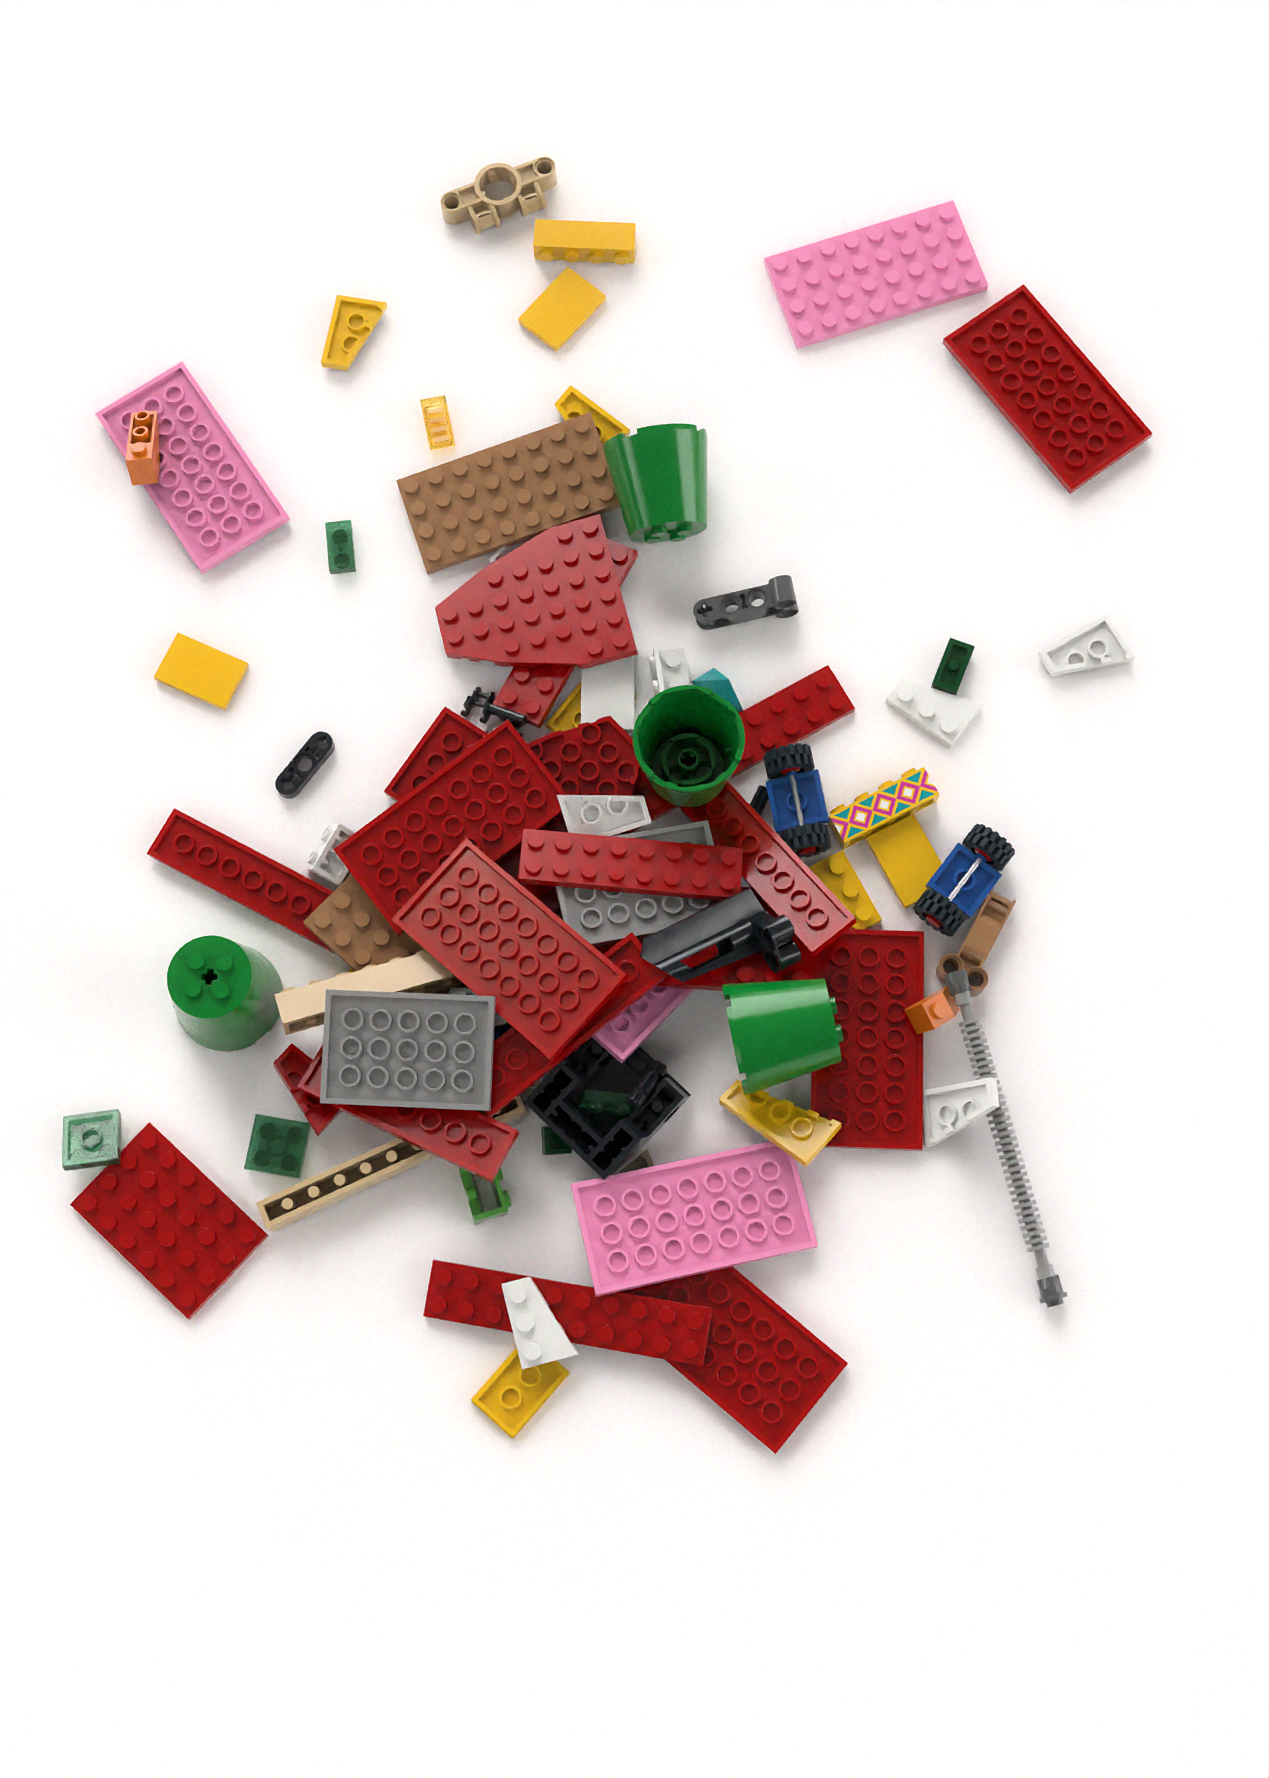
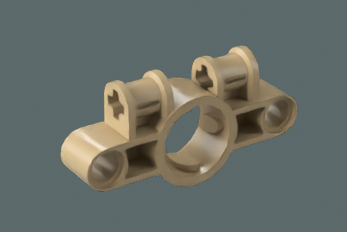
M544 156L515 167L505 163H492L485 166L478 172L473 183L443 194L440 200L443 219L451 225L470 220L475 233L479 235L482 230L493 226L500 227V218L512 216L518 210L524 218L527 217L528 213L535 210L547 209L542 192L550 190L556 185L555 162L553 159ZM498 181L512 184L514 193L510 197L499 201L490 200L483 191L487 185L497 183Z

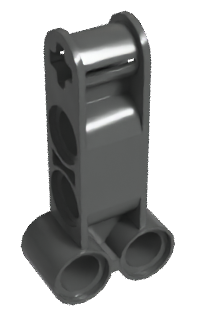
M789 575L773 577L766 585L699 600L693 608L696 622L704 630L717 629L776 615L777 618H789L799 612L792 577ZM754 600H764V603L760 606L751 605ZM731 605L738 606V609L734 612L726 611ZM705 612H709L708 617H704Z

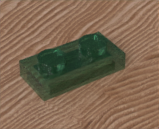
M351 520L325 522L330 574L356 572Z
M585 1089L578 1096L577 1107L586 1108V1111L590 1113H600L606 1110L613 1111L614 1115L627 1116L636 1109L627 1102L630 1094Z

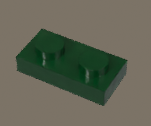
M950 637L931 688L956 696L975 646Z

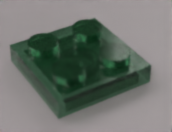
M118 1109L63 1116L62 1167L65 1171L121 1163V1113Z
M256 1114L244 1169L300 1179L311 1125L307 1122Z

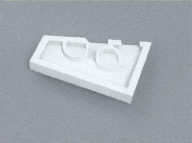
M985 1078L923 1090L925 1146L933 1147L998 1108L999 1099L996 1078Z

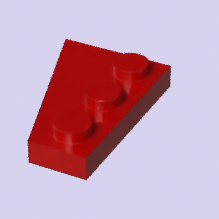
M291 1043L273 1062V1067L314 1132L319 1136L341 1113V1110L326 1103H320V1100L299 1091L297 1086L313 1059Z

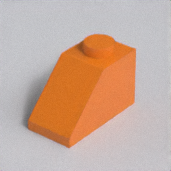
M944 986L905 1009V1012L916 1033L921 1034L934 1030L953 1019L960 1009L956 1007L954 997L950 996L948 987Z

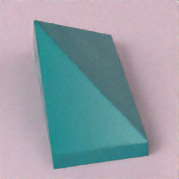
M715 668L692 681L693 685L709 688L725 700H728L738 713L743 711L730 680Z

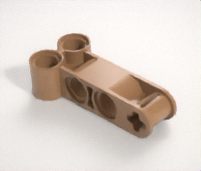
M993 888L987 896L958 954L950 953L944 955L936 967V976L943 983H946L944 975L948 974L943 969V965L946 963L954 965L956 971L966 969L968 977H977L981 982V986H971V997L981 994L988 983V974L982 966L1016 903V900L1012 902L993 892Z

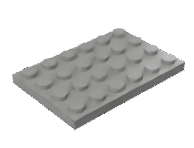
M708 820L613 836L714 846ZM555 886L562 920L594 947L617 944L631 932L638 940L643 939L720 902L715 900Z
M326 989L320 1103L491 1111L496 996Z

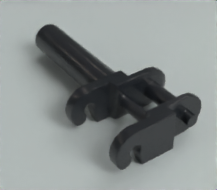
M476 687L473 690L472 696H467L463 704L465 711L461 710V716L467 717L475 706L484 708L482 711L484 717L479 719L480 723L483 724L487 723L491 714L520 725H525L527 722L526 715L493 705L496 698L495 692L484 693L481 687ZM480 697L486 699L484 704L478 702Z

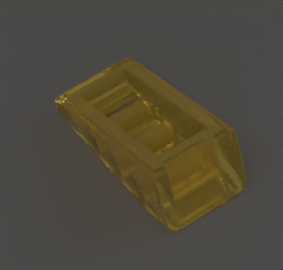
M445 395L420 399L430 451L454 447L455 441ZM442 407V411L428 414L427 410ZM444 416V421L433 423L429 421V419ZM446 426V430L431 431V428ZM448 435L449 440L440 442L433 441V438Z

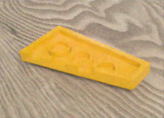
M736 1080L719 1098L721 1106L805 1167L810 1164L841 1129V1122L834 1119L830 1121L820 1117L817 1112L798 1108L788 1100L783 1099L781 1101L769 1096V1093L761 1090L750 1095H744L742 1083L739 1080Z

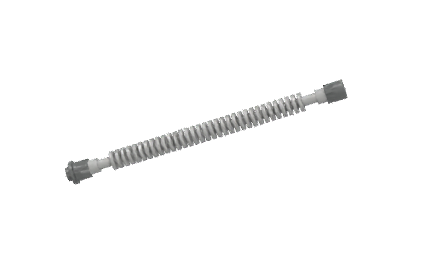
M966 969L945 974L944 977L950 996L954 997L956 1007H960L963 1022L959 1023V1027H966L961 1030V1033L968 1034L963 1037V1040H970L969 1043L965 1044V1047H972L967 1053L968 1055L974 1054L969 1060L970 1062L976 1061L975 1064L971 1065L972 1069L978 1068L977 1071L973 1072L974 1076L980 1075L975 1080L998 1077L997 1073L991 1074L992 1071L996 1070L995 1066L989 1067L990 1064L994 1063L993 1059L987 1060L988 1057L992 1056L991 1052L985 1053L986 1050L990 1049L989 1045L983 1046L984 1043L988 1042L987 1038H980L985 1036L984 1031H978L983 1029V1025H976V1023L981 1022V1018H974L970 1005L972 1003L970 995L972 990ZM997 1087L998 1092L1002 1091V1087ZM999 1094V1107L986 1114L987 1118L993 1117L988 1123L989 1125L995 1124L994 1127L990 1128L991 1132L997 1131V1134L992 1135L993 1139L999 1138V1141L994 1142L995 1146H1002L997 1149V1153H1004V1155L999 1156V1159H1006V1162L1001 1163V1166H1008V1169L1003 1170L1004 1174L1010 1173V1176L1005 1177L1006 1181L1012 1180V1183L1007 1184L1008 1188L1014 1187L1015 1189L1009 1191L1010 1195L1016 1194L1017 1196L1012 1198V1202H1019L1018 1205H1014V1209H1021L1020 1212L1016 1213V1216H1023V1219H1019L1018 1222L1019 1224L1025 1223V1226L1020 1227L1021 1231L1027 1230L1028 1233L1022 1235L1023 1238L1029 1237L1030 1239L1024 1242L1025 1245H1032V1247L1027 1248V1252H1034L1038 1268L1035 1269L1039 1280H1036L1041 1295L1039 1302L1046 1303L1047 1308L1063 1304V1298L1068 1295L1067 1292H1063L1059 1275H1055L1053 1265L1048 1262L1044 1248L1050 1247L1049 1242L1044 1244L1042 1242L1047 1240L1046 1235L1040 1236L1041 1233L1045 1232V1229H1038V1226H1042L1043 1222H1036V1219L1041 1218L1040 1214L1034 1215L1033 1212L1039 1211L1038 1207L1032 1208L1031 1206L1037 1203L1036 1200L1030 1201L1029 1199L1035 1196L1034 1193H1027L1028 1190H1032V1186H1025L1030 1180L1029 1178L1023 1180V1177L1027 1176L1028 1173L1027 1171L1021 1173V1169H1025L1026 1166L1025 1164L1019 1165V1162L1024 1160L1023 1157L1017 1158V1155L1022 1153L1021 1150H1014V1148L1019 1147V1143H1012V1141L1017 1140V1137H1010V1134L1015 1133V1130H1008V1127L1013 1126L1012 1122L1006 1123V1120L1011 1119L1010 1115L1004 1116V1113L1009 1111L1008 1108L1002 1109V1106L1007 1104L1006 1101L1000 1102V1099L1005 1097L1004 1094Z

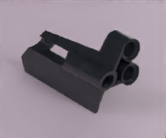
M749 887L643 938L640 954L641 958L682 983L758 952H761L768 967L774 973H778L801 961L800 950L792 940L795 931L789 918L785 915L778 917L770 915L763 909ZM714 944L718 948L717 956L693 968L680 962Z

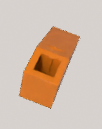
M157 411L131 413L125 461L132 485L158 483L160 453Z

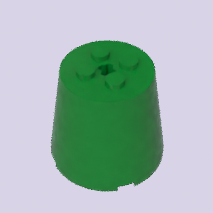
M659 424L637 428V434L625 437L624 433L618 434L604 443L605 459L630 540L646 544L666 541L679 542L687 537L699 534L707 528L708 437L706 429L703 428L698 431L697 426L693 424Z
M697 685L675 686L655 695L648 701L640 715H638L633 730L634 753L647 779L662 799L679 807H697L713 800L722 791L737 768L745 745L743 723L735 707L728 700L714 693L713 690ZM689 761L692 766L687 767L684 762Z
M208 935L187 942L173 956L167 972L168 991L181 1027L196 1043L215 1051H238L256 1044V1041L272 1030L280 1016L274 994L280 993L283 990V986L277 970L262 953L228 938ZM213 976H216L217 980H212L210 985L208 981L211 980Z
M824 978L722 985L724 999H730L731 1006L726 1007L739 1074L745 1073L746 1079L741 1081L744 1095L756 1093L842 1062L839 1042L844 1040L841 1026L839 1024L835 1025L833 1014L838 1013L835 997H829Z

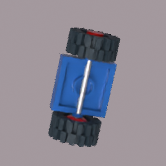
M801 743L796 745L788 744V746L784 747L782 745L778 749L773 748L771 751H767L763 758L767 778L770 780L765 781L776 833L800 859L805 856L807 858L811 857V855H819L820 852H826V850L831 848L828 827L826 825L830 821L818 769L814 770L815 766L810 745H801Z
M976 824L965 837L962 844L959 842L956 844L926 884L927 890H925L913 906L914 912L919 915L921 920L926 922L925 924L932 926L935 931L938 930L942 935L953 937L966 918H971L1001 878L1002 874L999 871L1005 868L1015 854V849L1012 848L1011 843L1006 842L1007 839L1005 837H1001L1000 833L992 831L990 827L986 828L983 824Z

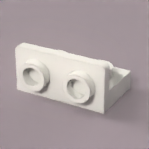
M654 646L653 655L649 656L650 671H656L657 680H652L654 696L671 687L690 685L685 648L659 651L658 646Z
M340 823L327 826L320 837L323 841L318 850L315 848L307 859L309 865L306 870L310 873L318 874L336 886H340L349 870L333 849L355 832Z

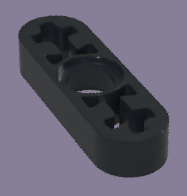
M319 731L314 733L277 777L275 787L283 798L292 799L296 797L333 753L335 745L332 737L327 732ZM326 740L327 748L321 747L318 749L316 743ZM311 750L313 754L316 752V755L319 758L316 760L315 757L308 751ZM302 759H310L312 761V767L308 771H300L298 769V763ZM294 770L295 773L302 779L299 780L297 776L294 778V775L291 772ZM285 781L287 783L292 781L294 788L292 790L290 788L285 789L283 783Z

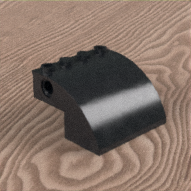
M591 1037L580 1046L569 1060H563L556 1065L525 1099L524 1103L603 1180H606L633 1157L666 1124L691 1094L666 1071L649 1096L646 1097L644 1103L639 1108H634L627 1102V1098L655 1060L639 1046L621 1064Z

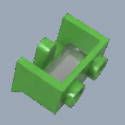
M459 1167V1174L475 1225L508 1214L507 1207L511 1206L508 1191H502L499 1180H503L501 1167L492 1183Z

